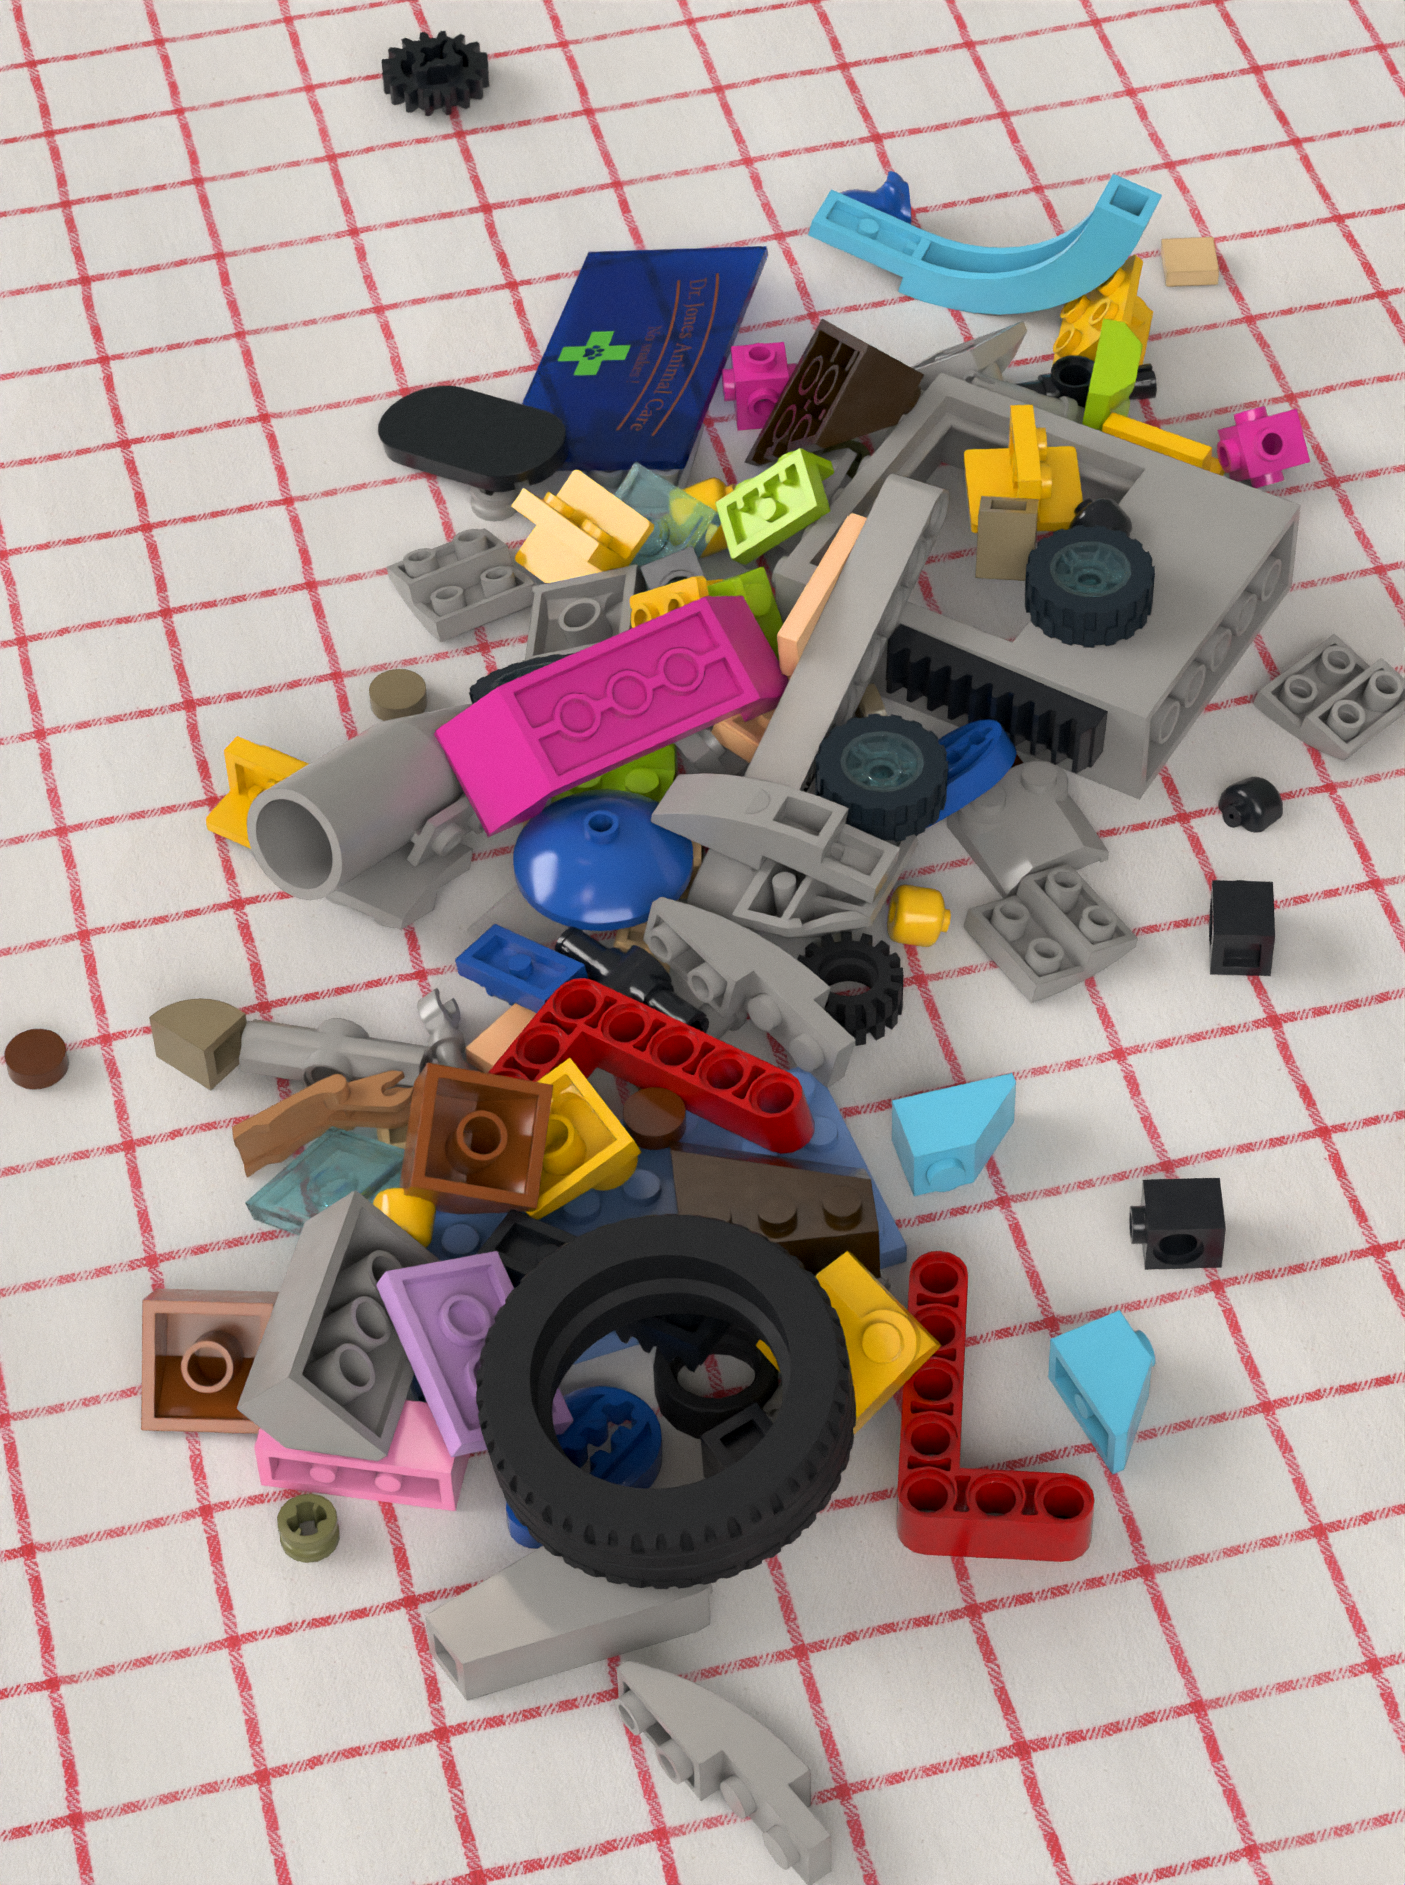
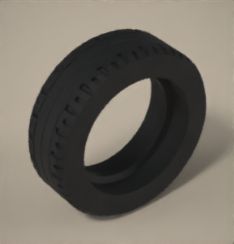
M655 1214L621 1220L580 1235L575 1240L562 1245L554 1253L545 1257L536 1265L535 1269L529 1271L520 1280L521 1284L511 1291L505 1299V1305L498 1310L494 1318L495 1324L489 1328L486 1335L485 1346L481 1350L479 1359L481 1367L477 1371L476 1403L479 1410L478 1418L482 1435L499 1486L502 1488L504 1497L521 1525L528 1528L529 1534L538 1543H541L554 1556L563 1557L564 1562L571 1567L582 1569L584 1573L595 1578L605 1577L608 1582L619 1585L626 1583L629 1587L637 1588L652 1586L655 1589H668L676 1586L679 1589L692 1587L696 1584L706 1585L714 1583L720 1578L728 1579L739 1575V1572L752 1569L762 1564V1560L774 1557L781 1552L782 1547L793 1543L801 1536V1532L809 1528L817 1519L816 1514L825 1509L831 1500L832 1493L837 1490L841 1482L840 1473L847 1468L850 1459V1452L854 1442L853 1428L856 1426L855 1392L843 1328L836 1309L831 1306L828 1294L820 1286L819 1281L812 1272L806 1271L804 1264L798 1258L791 1256L788 1250L778 1243L770 1242L768 1237L758 1232H752L749 1228L739 1224L727 1223L722 1219L714 1217L705 1218L704 1216L693 1214ZM658 1315H705L738 1325L769 1346L775 1356L782 1377L783 1394L781 1410L767 1434L748 1454L727 1469L709 1478L687 1485L661 1489H642L610 1483L587 1473L573 1464L557 1439L553 1424L552 1405L556 1391L564 1376L574 1362L594 1343L627 1324Z

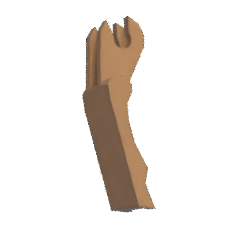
M391 1070L347 1082L346 1078L341 1074H333L232 1127L233 1141L239 1150L247 1178L268 1164L282 1163L301 1146L334 1131L348 1132L356 1127L398 1129L408 1126L411 1106H406L412 1101L413 1087H394L388 1089L405 1077L402 1071Z

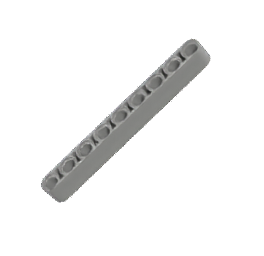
M895 473L887 477L744 777L777 783L804 792L808 790L815 778L816 754H819L820 743L823 738L827 739L830 736V731L837 725L842 726L847 723V720L853 718L887 646L888 639L895 629L943 527L950 501L947 489ZM709 848L692 883L686 904L696 906L732 921V913L758 870Z

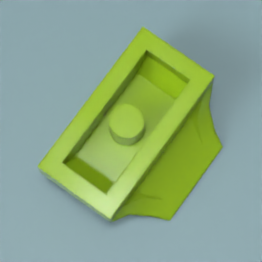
M1104 318L1102 322L1082 425L1101 432L1104 422L1112 412L1128 417L1130 408L1129 396L1136 382L1143 345L1125 322Z

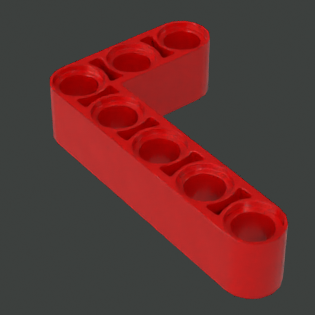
M586 978L572 979L556 989L488 1072L489 1074L537 1082L564 1061L571 1058L586 1079L598 1067L641 1089L650 1087L668 1089L676 1093L683 1100L687 1111L769 1151L780 1154L793 1153L802 1149L810 1142L815 1131V1122L799 1080L794 1075L594 980Z
M944 1251L927 1252L919 1256L911 1266L907 1310L942 1346L903 1385L897 1486L898 1538L909 1550L924 1555L1053 1562L1073 1561L1088 1550L1092 1539L1095 1499L1093 1490L1086 1481L1076 1475L1067 1473L960 1468L968 1271L961 1258L952 1253ZM929 1453H931V1454H936V1455H935V1456H927V1455H923V1454H929ZM931 1509L935 1510V1512H923L919 1510ZM996 1512L1001 1513L1003 1515L993 1516L986 1513ZM1055 1516H1066L1070 1517L1071 1519H1059L1055 1518Z

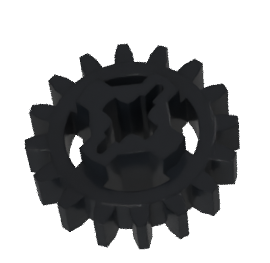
M440 31L437 38H430L426 32H421L419 41L403 38L401 39L402 49L390 47L388 49L389 58L382 59L384 93L391 94V103L393 105L405 102L406 112L412 113L417 108L424 110L425 116H431L435 109H442L446 115H450L452 113V106L468 109L470 108L469 98L481 100L483 98V88H487L490 85L487 53L480 52V44L477 41L466 44L465 35L463 34L451 38L447 36L446 31Z

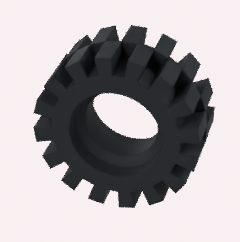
M852 931L841 932V941L834 942L831 934L822 936L821 948L811 942L805 947V956L799 954L797 960L809 968L828 986L839 982L851 981L864 984L870 988L867 992L854 996H843L829 992L824 1009L854 1037L856 1046L866 1044L867 1033H871L874 1039L878 1040L885 1036V1026L891 1030L896 1026L898 1015H901L903 1010L904 975L903 967L900 968L901 959L896 952L890 954V945L881 940L873 947V936L862 933L860 941H852Z

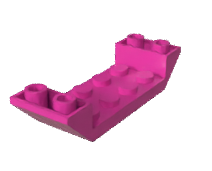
M705 596L498 686L435 730L434 735L440 743L457 780L489 838L537 816L543 811L549 798L739 713L743 720L747 722L776 709L789 679L786 675L781 674L779 661L743 596Z

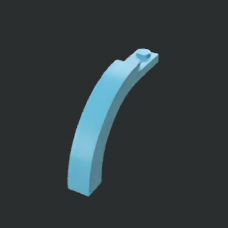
M1112 174L1094 210L1072 229L1040 243L1021 247L998 248L964 244L945 239L831 189L812 220L808 236L903 277L898 292L917 300L971 313L998 315L1029 313L1071 302L1091 292L1108 280L1125 263L1137 246L1162 195Z

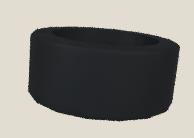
M732 1323L709 1355H727L746 1362L755 1373L754 1381L750 1386L738 1394L723 1398L700 1397L685 1390L678 1383V1373L685 1366L682 1358L676 1356L673 1362L670 1363L665 1360L660 1349L656 1347L653 1365L654 1392L660 1412L676 1430L696 1439H701V1435L755 1402L763 1410L766 1402L771 1398L776 1388H778V1370L756 1346L760 1339L751 1332Z

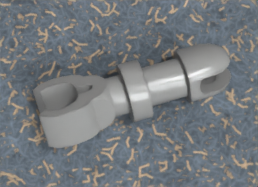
M436 988L417 1003L420 1018L431 1035L427 1042L428 1046L431 1047L432 1057L438 1060L439 1065L469 1070L468 1064L462 1059L461 1055L466 1046L463 1033L458 1030L461 1019L458 1004L453 997L442 1005L439 996L440 991Z

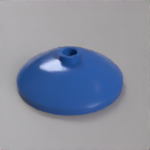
M600 789L584 791L549 804L540 814L527 822L520 832L514 847L513 866L515 880L526 901L536 911L554 922L589 931L625 929L647 922L652 902L658 898L664 897L677 901L690 882L693 872L692 842L688 838L651 822L652 814L659 805V802L651 798L622 790Z

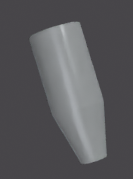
M472 704L379 722L260 793L253 800L248 811L247 834L254 857L267 877L281 890L291 896L303 900H318L328 896L411 842L415 845L407 860L414 867H417L435 854L440 857L448 855L459 844L463 836L469 832L474 831L476 834H480L485 831L457 780L440 743L434 735L435 730Z

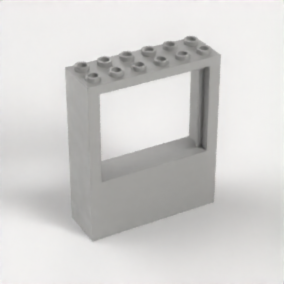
M940 373L926 391L921 390L920 397L911 412L906 414L897 425L889 427L883 443L874 454L863 458L855 477L845 489L840 488L835 492L829 504L831 512L822 516L817 522L808 525L797 547L788 557L783 556L776 564L771 584L775 588L776 604L783 624L847 516L853 513L868 517L885 480L890 474L895 473L926 482L941 462L965 470L964 452L966 450L1009 448L1010 405L1028 404L944 373ZM1033 406L1036 428H1046L1047 447L1073 446L1076 448L1083 501L1089 498L1095 501L1103 497L1114 499L1132 522V531L1129 533V538L1137 539L1143 544L1142 548L1144 551H1149L1152 557V566H1155L1152 611L1151 615H1147V623L1142 629H1137L1134 636L1127 640H1119L1116 644L1110 646L1096 645L1095 648H1083V645L1073 644L1071 646L1063 644L1061 640L1054 637L1051 639L1043 634V630L1039 626L1035 627L1029 620L1015 640L1011 642L907 601L894 631L901 623L1108 711L1103 752L1091 768L1087 767L1077 773V775L1140 800L1291 589L1301 505ZM1078 575L1064 579L1061 582V588L1068 593L1082 597H1102L1115 593L1118 589V584L1097 575ZM886 646L869 684H875L880 696L957 727L968 724L969 715L963 714L954 720L948 719V706L946 705L932 712L927 710V697L925 696L912 703L906 701L907 689L904 687L892 694L887 693V680H885ZM1025 740L1015 746L1017 751L1039 760L1051 762L1052 751L1048 749L1034 756L1030 754L1031 742ZM1069 758L1056 764L1069 772L1072 770V760Z

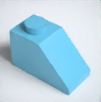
M1013 1073L892 1100V1142L913 1196L935 1191L947 1192L958 1186L974 1183L1014 1123L1016 1081Z
M1120 1310L1050 1339L1048 1370L1049 1380L1112 1475L1125 1469L1149 1398L1151 1368L1156 1363L1154 1350L1147 1336L1141 1330L1134 1332Z

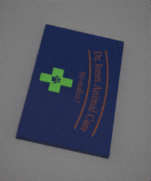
M767 246L588 252L522 402L523 405L550 412L563 422L567 433L569 452L566 461L558 471L685 469L721 378L722 370L730 355L731 346L735 342L769 255Z

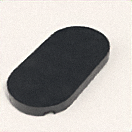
M435 386L413 392L390 406L382 415L378 424V434L388 458L395 463L494 492L516 490L514 483L528 480L530 486L543 482L560 469L566 461L569 452L564 424L556 415L458 386Z

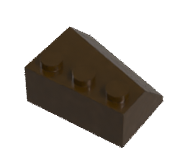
M821 319L744 462L759 466L775 462L782 455L796 451L799 448L813 452L897 425L902 415L908 414L915 407L921 394V386L919 384L924 374L830 322Z
M669 1141L677 1214L701 1215L705 1218L714 1217L725 1220L727 1223L747 1227L750 1231L758 1232L768 1237L770 1242L778 1243L787 1249L789 1254L798 1258L804 1264L805 1270L812 1272L814 1276L845 1252L849 1251L876 1279L881 1278L878 1221L872 1183L865 1169Z

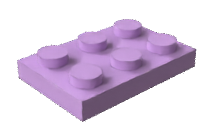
M488 1252L386 1271L377 1282V1289L450 1456L456 1457L487 1450L479 1423V1410L476 1403L477 1371L481 1367L479 1359L481 1350L485 1346L488 1330L495 1324L494 1318L498 1310L505 1305V1299L514 1289L498 1252ZM559 1387L552 1405L553 1424L556 1435L563 1434L574 1421Z

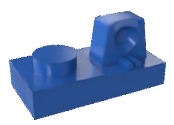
M497 924L491 926L455 959L459 975L479 984L481 987L484 986L488 995L506 1001L511 1006L516 1003L535 1013L541 1009L555 990L563 983L572 979H588L585 964Z

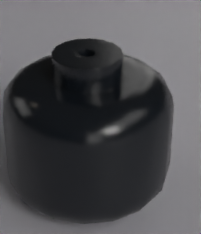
M1108 497L1099 498L1095 501L1089 498L1081 502L1075 508L1074 514L1076 516L1072 519L1069 529L1078 525H1084V527L1106 526V529L1120 530L1127 533L1128 537L1132 531L1130 518L1114 499Z
M1256 776L1243 779L1228 786L1222 792L1218 802V808L1222 812L1223 820L1229 827L1242 826L1254 833L1264 831L1283 815V802L1278 790L1266 779Z

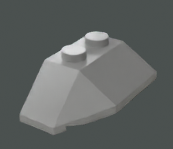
M866 765L853 771V783L865 790L876 792L894 791L887 771L882 765ZM815 778L809 786L808 790L806 791L807 793H811L814 795ZM914 834L906 837V840L886 841L900 847L899 856L895 867L873 904L767 858L732 913V921L741 926L784 937L819 938L828 934L833 935L870 927L918 845V838Z

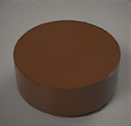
M31 1029L16 1035L10 1040L4 1053L10 1079L18 1086L26 1089H43L54 1085L64 1077L69 1066L63 1039L57 1033L47 1029Z
M650 1087L639 1090L632 1094L624 1104L623 1126L640 1148L648 1150L668 1148L669 1141L678 1142L685 1133L686 1108L684 1102L676 1093L665 1088Z

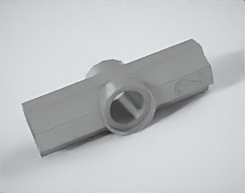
M342 1018L324 1020L318 1029L257 1019L247 1021L241 1036V1051L239 1055L241 1072L302 1081L305 1087L333 1074H341L346 1078L347 1082L394 1070L402 1071L405 1077L388 1089L394 1087L411 1088L414 1087V1081L426 1064L433 1061L431 1047L372 1038L369 1037V1034L360 1025Z

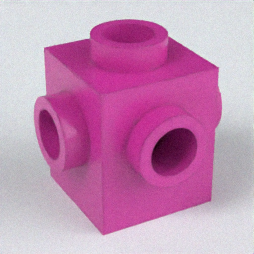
M784 342L731 346V369H722V387L724 402H734L737 431L762 429L790 379L797 363L787 364Z
M1266 406L1233 414L1236 425L1218 430L1220 441L1217 444V455L1222 469L1229 473L1232 480L1242 481L1250 479L1251 485L1254 488L1284 481L1283 469L1310 462L1297 409L1268 416Z

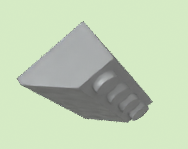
M354 1190L304 1223L236 1409L285 1448L379 1461L386 1457L414 1371L376 1284L386 1271L439 1262L440 1260L357 1190Z

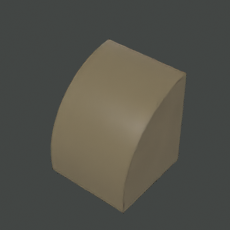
M981 496L978 514L975 578L1025 581L1028 556L1032 549H1036L1039 499Z
M188 999L165 1006L149 1017L156 1057L210 1091L240 1064L241 1036L247 1020L246 1014L236 1007L213 999Z

